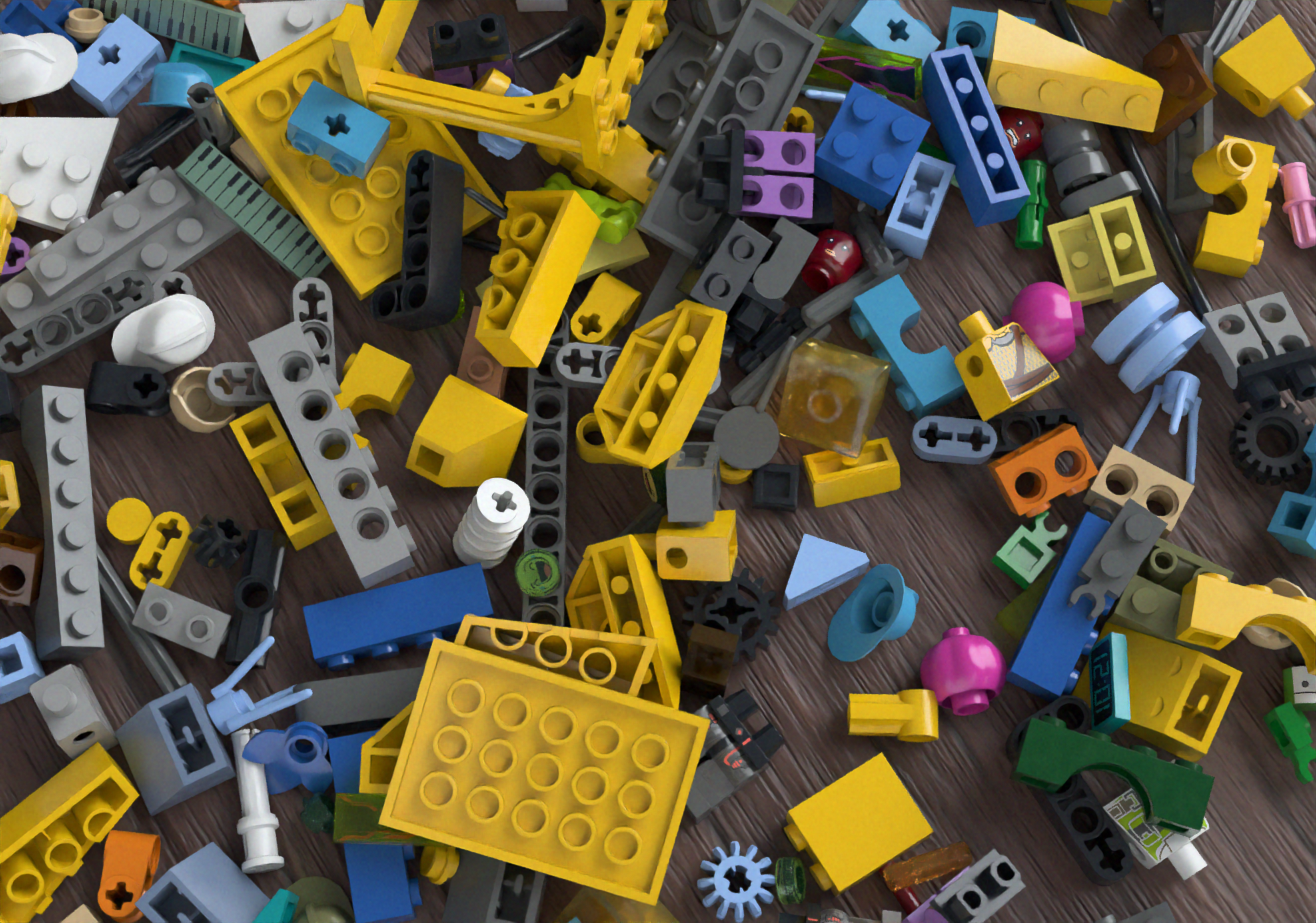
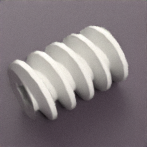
M492 478L484 481L478 488L453 537L454 551L458 558L466 565L481 562L482 569H491L499 565L506 558L523 525L527 522L530 513L529 500L516 483L505 478Z

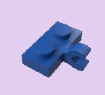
M12 0L0 13V30L5 34L12 33L23 37L38 33L61 35L74 45L77 54H79L84 47L67 34L62 26L69 19V12L71 10L84 7L76 0H51L48 7L43 11L32 0Z

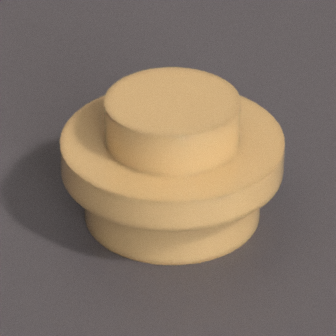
M77 8L69 12V19L65 21V32L73 36L78 42L93 43L98 39L100 31L107 25V22L103 20V13L97 9Z

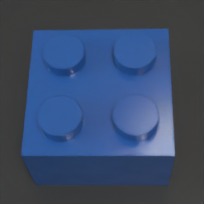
M854 82L843 98L814 153V173L812 174L882 211L897 191L931 123Z

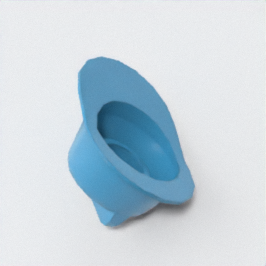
M159 63L154 68L148 102L138 103V106L187 107L192 109L187 101V97H190L187 94L188 89L199 82L208 83L214 89L213 80L205 70L194 64Z
M879 564L873 567L839 607L831 620L828 630V647L832 655L840 661L854 662L871 652L881 640H896L904 636L911 628L915 619L916 604L919 601V596L914 590L905 586L904 578L899 569L891 564Z

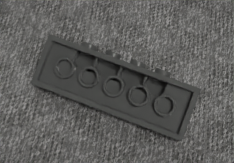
M746 0L729 36L722 39L721 42L715 40L708 48L703 63L709 67L702 80L696 78L689 86L684 100L690 103L684 117L678 115L670 124L665 138L671 141L664 156L660 153L657 154L647 170L646 176L652 179L647 188L650 194L634 227L693 261L722 215L715 214V207L698 204L695 201L698 179H716L717 163L698 162V139L704 136L718 135L730 129L780 132L825 40L763 1ZM728 214L729 216H732V217H735V218H738V216H739V215Z

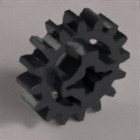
M747 568L742 570L739 577L733 576L732 572L730 581H707L708 584L706 586L701 582L695 581L692 589L697 597L685 596L684 606L693 612L682 614V624L694 626V623L739 635L732 666H737L739 655L745 654L750 662L755 661L756 647L767 652L771 643L765 635L777 636L779 630L778 625L770 622V620L780 618L781 608L769 606L776 599V592L773 590L763 593L762 588L765 578L761 576L754 582L748 580L749 569ZM721 590V596L714 604H707L705 608H702L711 595ZM738 590L749 594L755 601L749 602L739 594ZM726 609H734L735 615L738 616L737 623H728V618L725 616ZM758 624H761L758 631L751 638L742 642V635L748 628L757 627ZM691 628L686 634L688 642L693 628Z

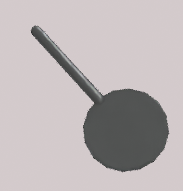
M795 336L788 338L757 406L735 407L723 414L716 424L713 435L714 442H719L720 458L732 468L745 471L759 469L769 463L777 452L780 440L778 426L764 409L797 341Z

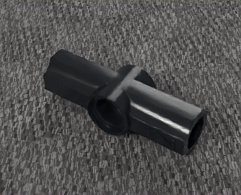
M260 528L249 530L241 578L234 589L236 605L225 658L227 665L238 667L266 637L272 636L275 617L281 609L279 594L289 544V536L286 534ZM254 592H268L267 601L263 606L258 608L247 607V601ZM269 649L250 670H266Z

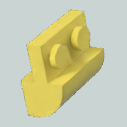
M1132 196L1090 207L1089 214L1047 226L1051 246L1064 288L1068 290L1070 302L1081 301L1082 307L1112 299L1113 303H1117L1143 292L1156 281L1157 274Z

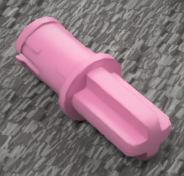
M1289 163L1278 170L1285 199L1282 209L1284 213L1289 215L1294 243L1301 249L1309 248L1316 245V217L1314 212L1316 198L1311 195L1305 163Z

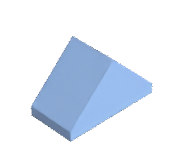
M804 533L783 597L782 604L786 611L866 573L870 562L866 553Z

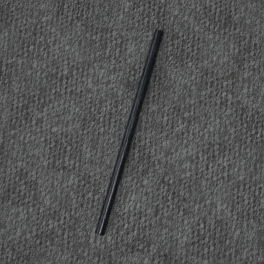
M1052 0L1049 5L1066 41L1078 44L1090 51L1067 1ZM1106 124L1128 171L1133 173L1142 189L1140 196L1202 323L1203 314L1215 310L1127 128Z

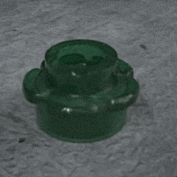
M318 791L310 799L304 797L301 802L305 809L300 813V817L305 825L315 834H319L321 831L332 834L335 830L336 822L335 803L321 791Z

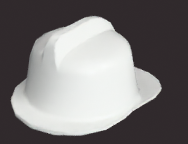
M12 33L0 35V103H13L49 94L63 88L73 78L78 68V55L74 45L64 36L54 33H38L25 37Z
M175 294L165 297L132 312L119 322L113 332L111 343L114 357L119 364L151 367L157 369L161 374L192 362L208 349L214 339L215 321L213 313L204 301L193 295Z

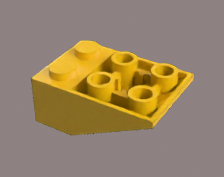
M1106 622L1096 643L1111 632L1126 635L1131 720L1120 728L1186 761L1196 763L1207 754L1243 672L1202 652ZM1088 659L1071 696L1083 699L1091 710Z

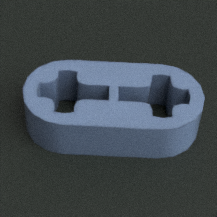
M926 416L915 424L910 443L914 453L922 459L974 465L982 464L992 456L997 444V435L991 425L981 420ZM927 429L935 430L936 437L950 440H938L935 447L927 446V439L920 438V436H925ZM976 433L979 434L980 441L987 444H983L980 451L976 452L972 450L971 443L957 440H969L971 434Z

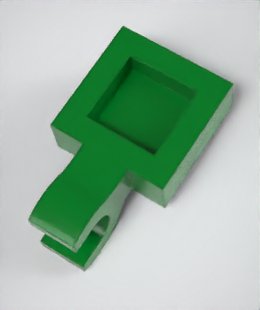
M1288 701L1271 710L1263 719L1284 757H1290L1297 779L1305 785L1314 780L1308 770V763L1310 761L1316 762V749L1310 746L1313 741L1310 737L1311 727L1306 716L1299 709L1295 710L1291 701Z

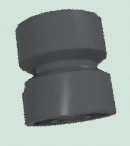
M1081 119L1065 122L1052 128L1042 137V146L1047 161L1052 166H1056L1052 170L1054 174L1053 179L1058 194L1062 198H1066L1082 188L1113 176L1107 158L1103 156L1102 152H1098L1101 148V140L1094 122Z

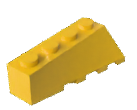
M998 9L983 77L993 104L1154 132L1164 91L1156 80L1108 58L1101 57L1078 44L1068 42L1049 33L1047 30L1014 17L1012 14Z
M563 73L554 89L570 82L572 79ZM571 95L569 103L574 99L573 95ZM551 103L546 109L556 108L559 110L560 104ZM628 124L626 127L619 128L617 126L618 142L616 150L612 157L606 156L601 172L584 168L582 154L536 144L537 152L545 161L555 166L558 163L571 171L573 178L582 186L589 189L594 187L605 194V197L621 203L627 200H634L642 208L650 194L647 188L652 180L646 176L647 170L657 154L660 153L664 156L661 150H655L651 154L647 150V144L640 136L641 134Z
M576 190L506 192L504 204L508 208V214L506 219L500 220L497 233L502 240L499 255L492 256L489 270L494 274L491 287L485 289L475 332V338L503 367L538 368L602 222Z
M469 613L464 615L454 643L637 697L659 638L480 617Z
M99 742L92 745L0 818V923H29L36 913L41 915L53 901L51 895L68 875L73 877L83 865L82 858L95 842L101 843L139 796V793L125 772Z

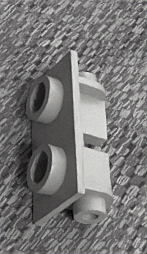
M148 582L132 625L214 659L220 644L226 645L229 641L231 627H228L232 616Z

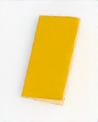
M888 437L802 456L816 507H824L894 491L901 486L899 463Z

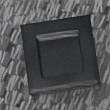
M767 463L759 469H755L752 509L796 512L800 466Z

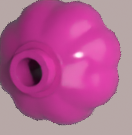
M1048 281L1033 283L1022 289L1013 301L1010 311L1011 315L1002 316L1003 326L1012 322L1019 324L1050 364L1059 363L1071 355L1076 349L1075 336L1085 335L1081 301L1070 302L1067 289Z
M958 627L944 631L942 633L943 640L930 648L922 659L920 678L923 688L934 691L938 705L943 708H952L955 715H972L987 710L989 708V701L1001 693L1007 678L1005 675L1007 668L1002 653L985 637L970 635L968 628Z

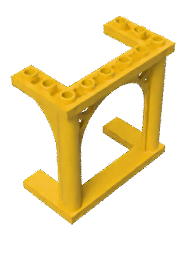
M385 0L372 32L369 29L364 7L346 3L331 40L349 99L372 112L375 108L582 154L584 168L601 172L606 156L612 157L616 150L618 142V131L616 128L619 120L625 121L631 105L630 89L632 84L638 85L641 80L644 66L642 59L644 50L652 49L656 35V25L654 23L657 15H664L668 0H600L606 15V29L602 45L596 56H586L581 73L570 82L545 93L524 97L493 95L390 72L419 0ZM626 9L625 18H618L616 16L617 11ZM610 45H617L615 50L608 49ZM573 95L574 99L569 103V99ZM551 103H558V104H560V109H559V110H557L556 108H553V109H546V108H547V106L550 105Z

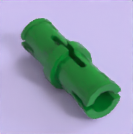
M1025 160L1023 163H1020V170L1031 195L1017 214L1015 246L1024 250H1036L1039 247H1043L1044 213L1048 211V199L1045 198L1047 164L1040 160Z

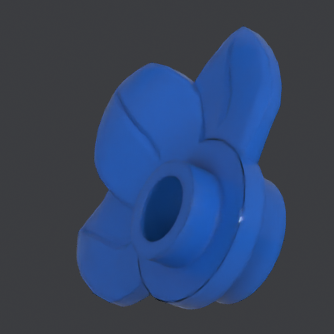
M311 722L294 723L285 731L274 729L261 731L248 741L242 753V757L250 762L265 764L267 791L271 795L288 791L302 783L313 794L321 796L328 789L333 779L332 766L326 756L328 749L327 734L320 726ZM298 739L309 740L312 744L304 745Z

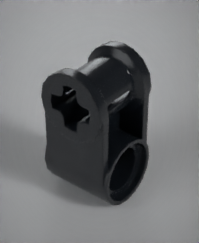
M96 361L92 363L85 408L107 415L126 414L152 418L162 417L172 410L170 407V391L172 386L157 369L151 367L128 366L115 362Z

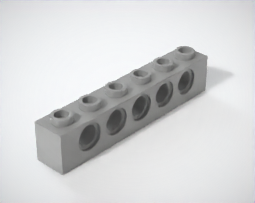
M296 320L248 342L364 588H370L414 567L415 564L410 552L417 549L416 544L406 524L397 528L391 513L398 510V507L388 486L385 485L378 488L372 476V473L378 471L379 468L369 447L366 446L359 449L353 437L354 434L360 432V429L350 408L347 407L340 410L334 396L342 392L331 369L322 372L316 360L317 357L323 355V352L312 330L304 334ZM296 368H306L309 370L308 375L302 381L291 382L287 380L289 374ZM315 406L328 408L327 413L320 420L311 421L306 419V414L311 408ZM334 444L346 446L344 455L339 459L329 460L324 458L325 451ZM352 483L365 485V491L360 497L356 499H346L343 497V491L348 485ZM371 522H380L385 525L383 533L375 539H366L361 536L363 528Z

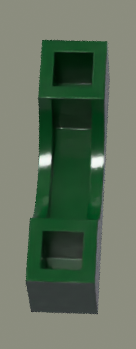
M1040 715L1039 719L1031 717L1024 726L1009 779L1055 793L1067 779L1085 771L1107 772L1121 778L1134 790L1142 806L1145 824L1188 838L1201 831L1215 779L1214 776L1202 773V766L1180 759L1175 760V763L1156 758V751L1140 745H1130L1128 749L1112 744L1110 736L1098 731L1085 730L1084 734L1066 729L1067 724L1064 721L1051 716Z

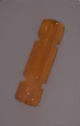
M959 841L948 845L944 849L939 848L909 858L905 862L900 861L891 864L883 870V875L888 888L895 892L912 884L916 885L945 875L947 872L965 868L972 863L973 858L967 843Z

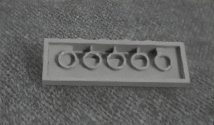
M170 166L163 170H160L158 167H152L139 176L137 179L139 186L126 195L122 191L109 195L101 204L103 210L92 218L88 219L86 215H82L72 220L65 228L67 234L52 244L50 240H44L35 245L28 253L31 259L24 263L27 269L0 286V307L16 329H19L128 270H138L144 273L150 279L153 286L163 274L172 271L181 272L241 230L177 175L176 169L178 167L173 170ZM131 282L125 286L127 293L124 296L115 299L113 292L106 294V296L112 302L115 312L118 313L122 311L118 301L129 296L133 298L134 302L142 298L140 290L145 286L136 287ZM100 302L89 303L82 311L83 320L89 324L100 323L107 315L106 306ZM60 323L49 325L43 332L44 342L50 346L62 344L67 338V328ZM34 335L27 337L32 344L30 348H33L38 356L43 354L44 351L36 343Z

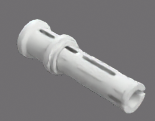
M250 729L239 730L231 734L242 818L238 820L236 826L237 833L243 836L246 861L241 864L242 872L248 874L269 872L282 868L285 865L284 858L278 855L275 830L279 827V820L275 814L270 812L264 764L250 762L242 757L245 745L253 736L261 732L259 729L251 730L252 734H250Z

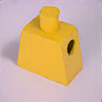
M1280 14L1221 55L1213 68V81L1258 117L1263 118L1281 105L1295 121H1298L1316 105L1302 90L1314 74L1315 66Z
M735 510L716 511L714 522H707V524L700 527H684L680 525V522H668V515H665L661 519L657 533L633 534L649 560H657L659 578L699 581H730L738 553Z

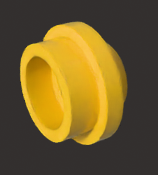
M429 840L423 849L420 859L421 875L428 877L431 883L441 885L447 878L453 877L460 860V854L456 847Z

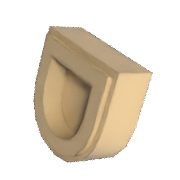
M242 137L230 146L236 166L258 185H263L271 178Z

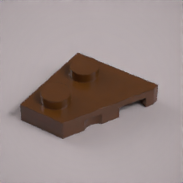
M1182 34L1168 35L1143 57V75L1156 80L1164 90L1154 132L1143 131L1144 140L1156 146L1218 94L1188 41Z

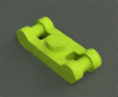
M559 172L554 173L545 181L544 188L539 187L535 190H576L602 221L595 237L611 244L620 243L628 235L629 229L635 228L634 224L642 210V206L634 200H627L621 203L597 194L592 190H586L573 185L566 175Z

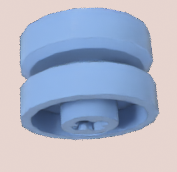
M1163 282L1153 286L1128 305L1105 327L1091 346L1107 365L1116 364L1128 357L1120 367L1118 377L1134 394L1143 390L1176 365L1206 331V327L1191 311L1182 312L1170 319L1178 307L1179 299Z

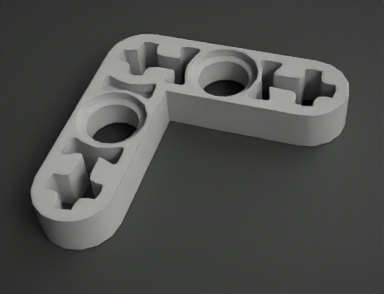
M304 278L296 284L290 295V321L292 323L297 320L303 333L313 330L323 336L325 341L324 349H322L323 355L317 357L316 360L317 362L326 360V364H319L322 372L331 369L336 379L331 290L319 278ZM307 289L313 290L314 297L321 298L314 308V319L300 322V318L306 320L309 315L308 302L300 300V297L304 296ZM323 318L324 322L316 319ZM257 362L221 363L215 366L207 377L206 393L211 401L218 405L263 406L270 403L271 406H277L273 395L264 393L259 386V378L263 374ZM296 368L289 374L287 380L291 382L302 381L308 375L309 370L306 368ZM246 373H252L250 382L252 395L245 394L247 386L234 387L230 395L224 394L223 387L215 386V383L220 382L223 374L229 375V379L233 383H244L247 378Z

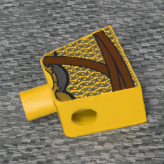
M981 310L959 323L971 345L955 356L954 363L983 422L1032 397L1060 377L1019 324L1012 322L994 331Z

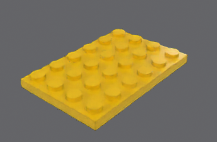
M340 15L214 88L220 107L361 301L371 295L378 286L392 282L401 276L406 170L411 157L416 152L428 150L459 163L464 169V188L471 187L502 209L504 206L441 122L375 108L374 113L391 122L389 139L364 180L355 175L350 177L342 175L330 166L329 161L316 154L312 156L306 155L291 144V141L287 139V122L313 80L349 99L331 40L340 20ZM368 22L370 32H372L373 27ZM395 59L390 72L407 75ZM465 193L462 237L496 217Z
M434 638L378 824L656 906L707 735L710 719Z

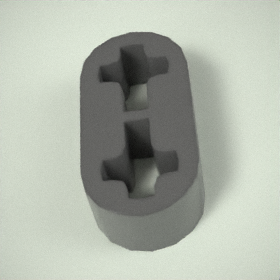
M1125 171L1072 193L1059 204V207L1066 220L1089 214L1090 207L1132 196L1133 200H1135L1142 193V189L1133 173Z

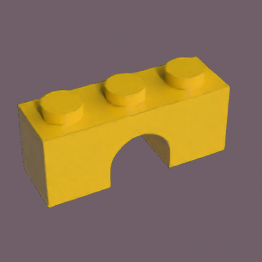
M1224 135L1221 142L1229 138L1237 139V137ZM1250 140L1246 141L1251 144L1256 153V164L1251 174L1221 193L1234 202L1237 213L1223 215L1208 212L1199 228L1192 263L1195 268L1243 278L1250 266H1257L1260 261L1264 241L1258 239L1260 226L1265 227L1269 218L1271 202L1265 201L1267 188L1272 189L1275 184L1279 164L1273 163L1275 146Z
M363 343L358 354L352 353L347 359L342 371L344 379L339 386L342 393L334 397L340 410L349 407L354 418L367 409H380L395 416L415 380L412 366L399 358L367 343ZM322 406L321 414H323V417L325 416L328 408ZM354 434L353 437L359 449L368 446L372 455H374L370 441ZM342 444L330 446L325 451L324 458L329 460L339 459L344 455L346 446ZM352 483L346 488L354 491L358 483Z
M270 403L230 422L229 425L296 551L337 531Z

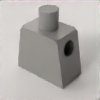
M72 664L66 665L29 686V690L52 736L73 761L96 742H99L106 751L119 744L81 668ZM93 731L88 737L76 741L75 737L81 733Z

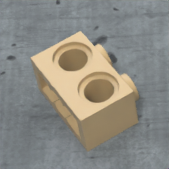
M1113 445L1098 471L1099 474L1095 476L1082 502L1091 506L1090 510L1095 515L1105 520L1113 521L1129 498L1147 510L1146 501H1157L1163 505L1166 511L1165 516H1157L1168 523L1159 537L1165 540L1172 532L1195 486ZM1106 481H1119L1124 486L1126 494L1116 495L1107 488Z

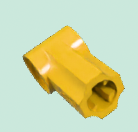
M909 689L899 691L897 695L849 694L847 710L848 735L897 736L898 740L905 742L936 741L939 739L938 701L935 692L925 689Z

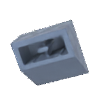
M192 683L147 703L115 731L151 816L237 776L216 726L208 714L204 699Z
M211 842L170 868L135 905L152 923H252L270 899L214 842Z

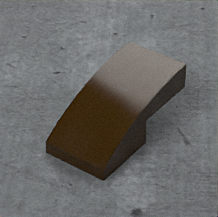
M694 623L689 639L687 657L681 674L680 690L714 699L720 694L724 699L739 635Z

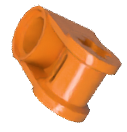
M111 830L109 832L104 850V867L98 892V903L101 910L117 923H136L144 916L135 903L152 887L160 858L161 840L159 835ZM127 891L133 899L131 902H124L122 908H119L114 901L116 898L124 897Z

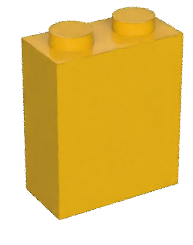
M882 752L789 810L785 818L789 825L784 827V831L798 852L805 849L812 859L814 865L809 867L817 884L824 892L831 889L835 897L919 845L934 832Z

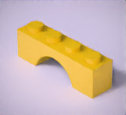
M1216 573L1198 574L1183 587L1175 639L1221 650L1233 641L1243 628L1251 626L1269 627L1286 635L1298 647L1304 658L1308 674L1316 675V601L1314 599L1304 596L1288 598L1273 594L1272 589L1263 585L1251 584L1242 586L1230 583L1227 577Z

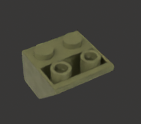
M1158 538L1120 597L1115 600L1106 622L1200 652L1202 646L1175 639L1183 587L1198 574L1201 575L1203 573L1220 574L1227 577L1228 582H1230L1234 572Z

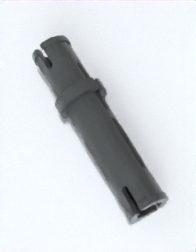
M204 82L195 83L187 91V94L190 96L187 97V101L192 107L200 125V137L202 141L207 139L229 160H232L233 156L230 146L236 141L234 139V126L230 119L224 116L213 87Z

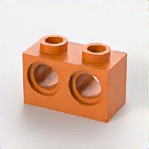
M1066 423L987 465L1010 511L1019 516L1025 513L1027 518L1051 507L1049 500L1064 492L1066 496H1072L1083 491L1091 485L1088 479L1099 474L1075 426ZM1063 451H1070L1074 459L1071 470L1065 474H1058L1055 469L1056 457ZM1024 472H1031L1035 481L1033 489L1026 495H1018L1015 489L1016 479Z

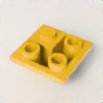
M450 374L445 379L415 433L405 467L442 487L481 486L484 481L492 478L507 479L529 414Z

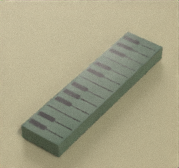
M83 0L82 7L97 9L103 13L104 18L116 21L123 13L145 31L235 58L240 55L245 14L200 0Z
M207 139L176 169L177 175L297 280L301 281L308 277L318 278L332 263L331 259L305 225Z

